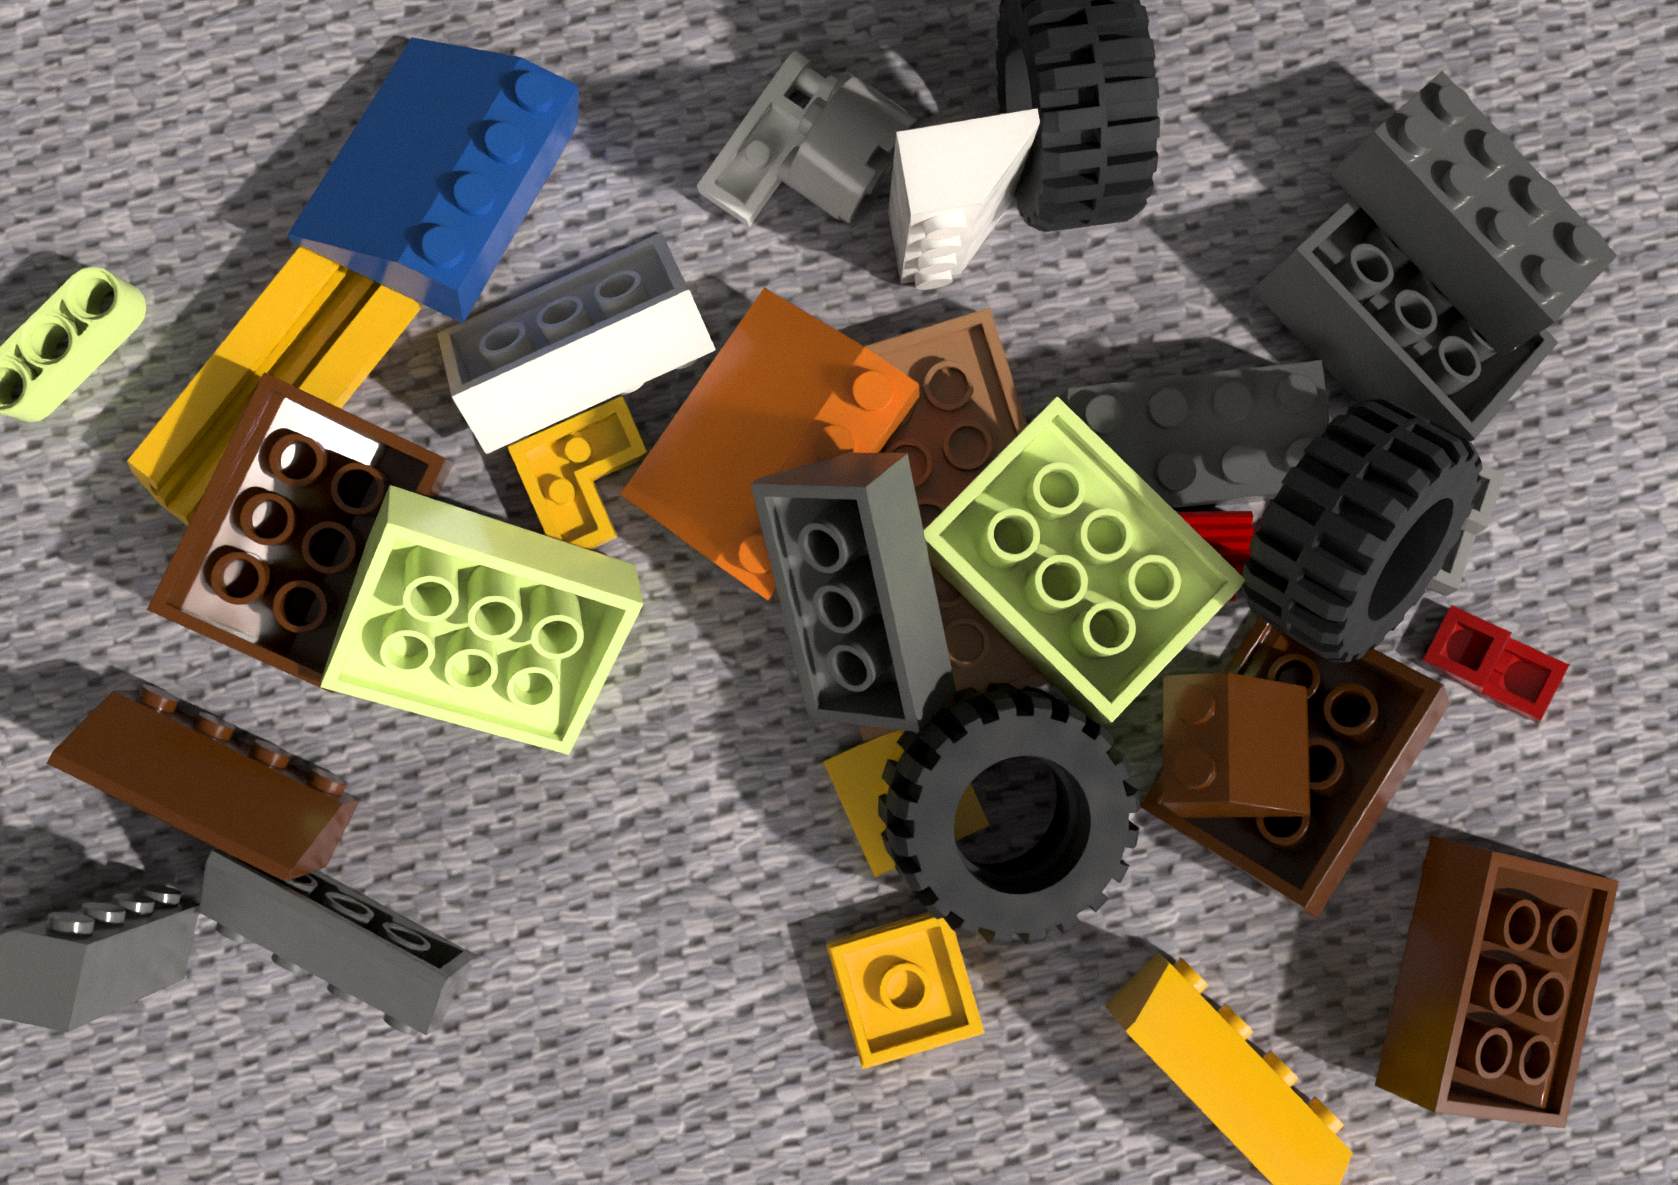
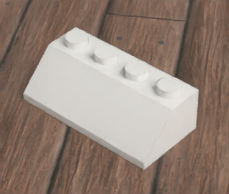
M1038 108L896 132L888 215L900 284L915 282L916 289H935L952 283V275L962 273L1011 204L1040 124Z
M658 233L466 320L464 323H459L437 333L451 396L486 454L503 446H510L524 440L530 434L558 421H567L584 413L587 408L611 397L634 392L644 382L673 369L689 367L697 362L700 357L716 350L662 233Z

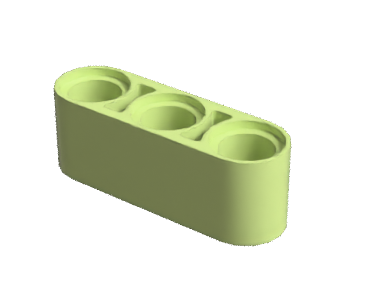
M89 267L73 274L0 346V415L30 423L41 421L50 415L139 327L146 312L145 298L140 290L103 268ZM114 291L113 304L109 310L100 314L101 300L107 293ZM68 334V348L63 355L57 358L56 346L60 339ZM22 379L24 385L22 394L16 401L12 402V389Z

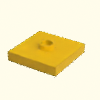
M904 730L870 739L823 761L874 877L886 873L896 866L893 859L887 853L881 833L886 829V824L878 816V796L888 794L889 785L881 777L887 759L898 762L904 752V749L896 743ZM971 783L963 793L956 810L954 820L955 841L990 826Z
M926 912L826 942L862 1069L985 1033L955 931L950 928L944 918L936 919L930 912Z

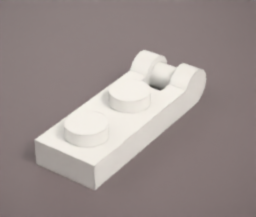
M793 51L785 60L697 184L698 192L748 227H750L782 182L777 178V173L784 159L795 146L800 147L806 137L798 131L803 115L817 97L827 102L833 87L838 81L832 75L824 78L812 70V62L797 51ZM796 90H799L811 99L804 109L788 99Z

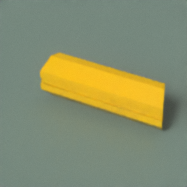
M300 245L127 460L132 474L161 506L188 526L264 372L334 406L342 408L424 305Z

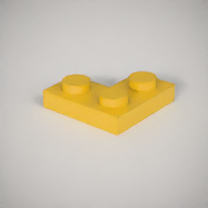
M623 396L508 446V450L546 536L588 550L619 538L594 481L641 461L649 454Z

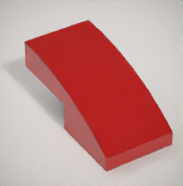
M1453 605L1450 606L1422 660L1423 663L1536 723L1542 720L1570 666L1561 660L1510 638L1512 632Z

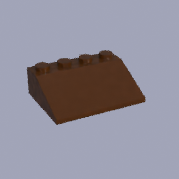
M264 372L147 610L320 687L324 669L368 537L389 486L392 485L436 500L453 463L432 451ZM322 688V689H324V690H326V691H329V692H331V693L336 692V691H333V690H329V689Z
M1258 617L1223 673L1256 677L1305 686L1307 688L1310 816L1180 818L1163 804V770L1140 807L1262 886L1317 919L1450 703L1444 684L1375 649H1368L1365 656L1350 662L1327 661Z
M1430 836L1426 858L1422 866V876L1415 908L1408 929V939L1400 975L1395 987L1394 1001L1385 1042L1381 1050V1060L1375 1086L1434 1113L1565 1128L1619 881Z

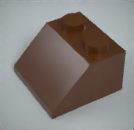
M1233 673L1163 676V804L1180 818L1310 816L1307 688L1305 686Z

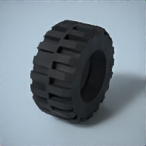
M1001 0L999 6L1000 21L997 22L998 51H996V69L998 70L997 95L998 103L1000 104V115L1038 108L1040 124L1013 196L1017 199V209L1020 216L1024 217V222L1028 226L1043 232L1127 222L1147 205V198L1151 196L1154 187L1152 177L1153 173L1157 171L1159 156L1156 151L1157 138L1160 137V118L1157 112L1159 84L1158 78L1155 76L1154 60L1156 55L1153 39H1150L1148 31L1149 18L1146 7L1141 5L1140 0Z
M1373 399L1366 402H1358L1349 407L1346 415L1336 416L1327 424L1326 431L1320 437H1315L1304 449V456L1298 464L1290 468L1281 481L1283 483L1275 499L1270 500L1262 515L1264 520L1259 531L1254 532L1249 545L1251 555L1244 562L1242 573L1245 582L1242 584V590L1252 613L1327 661L1350 662L1365 656L1368 649L1376 648L1383 642L1385 635L1390 630L1394 631L1404 620L1405 614L1412 605L1415 606L1423 596L1425 588L1433 576H1437L1445 563L1444 559L1449 550L1455 546L1462 533L1461 527L1465 519L1470 516L1475 503L1473 497L1479 490L1482 479L1479 473L1483 469L1482 461L1472 442L1390 399Z
M989 683L987 692L980 693L973 687L959 690L953 696L955 704L947 708L942 707L920 732H903L896 742L904 749L898 762L887 759L881 778L889 785L888 794L878 796V816L886 824V829L881 833L886 851L895 862V869L923 907L936 919L944 918L950 928L961 935L971 938L979 932L988 944L1007 946L1011 942L1012 934L1015 933L1026 945L1045 941L1047 938L1045 929L1054 926L1064 934L1080 925L1077 914L1088 906L1096 913L1109 900L1102 893L1111 879L1121 883L1130 866L1122 860L1125 847L1132 849L1136 847L1140 829L1129 821V813H1137L1140 810L1138 789L1124 781L1130 778L1133 771L1125 754L1112 747L1114 738L1100 724L1086 717V714L1042 690L1025 686L1021 690L1009 683ZM1017 756H1033L1043 761L1050 767L1054 775L1057 802L1051 824L1041 840L1023 855L1006 862L985 864L973 862L966 858L955 844L954 820L959 801L969 784L983 770L1004 759Z

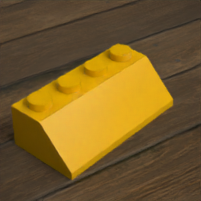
M1159 953L1155 954L1104 1005L1127 1034L1273 1185L1341 1184L1353 1153L1336 1136V1133L1344 1125L1317 1097L1314 1096L1306 1104L1290 1088L1299 1078L1271 1050L1262 1058L1245 1041L1253 1033L1251 1028L1226 1003L1216 1011L1200 995L1209 985L1185 960L1180 957L1171 965Z

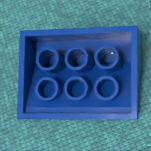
M412 37L289 231V239L458 322L464 323L578 125V85L522 57Z

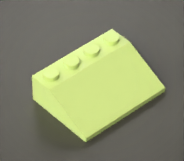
M1058 396L924 530L930 564L1081 712L1085 713L1086 717L1098 724L1112 723L1245 582L1244 577Z
M390 485L368 537L324 669L320 687L569 755L643 606L636 565Z

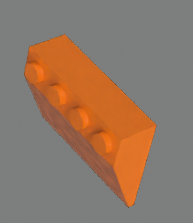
M764 287L620 495L767 601L776 603L779 596L751 483L764 476L849 452L880 453L919 398V383L865 346Z

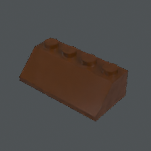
M142 685L140 690L112 691L57 746L46 763L285 882L327 867L360 801L359 798L344 792L348 783L341 777L319 768H312L308 774L288 764L291 754L286 750L262 740H255L253 746L232 736L235 726L231 723L204 712H199L197 718L176 709L180 701L176 696L150 685Z

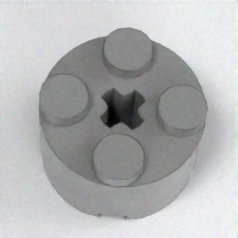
M846 71L836 82L827 102L817 97L803 115L798 131L806 137L800 147L795 146L786 156L778 170L777 178L838 221H842L853 228L866 216L878 200V197L874 194L883 185L889 174L892 176L896 132L920 128V125L917 124L919 120L861 78Z

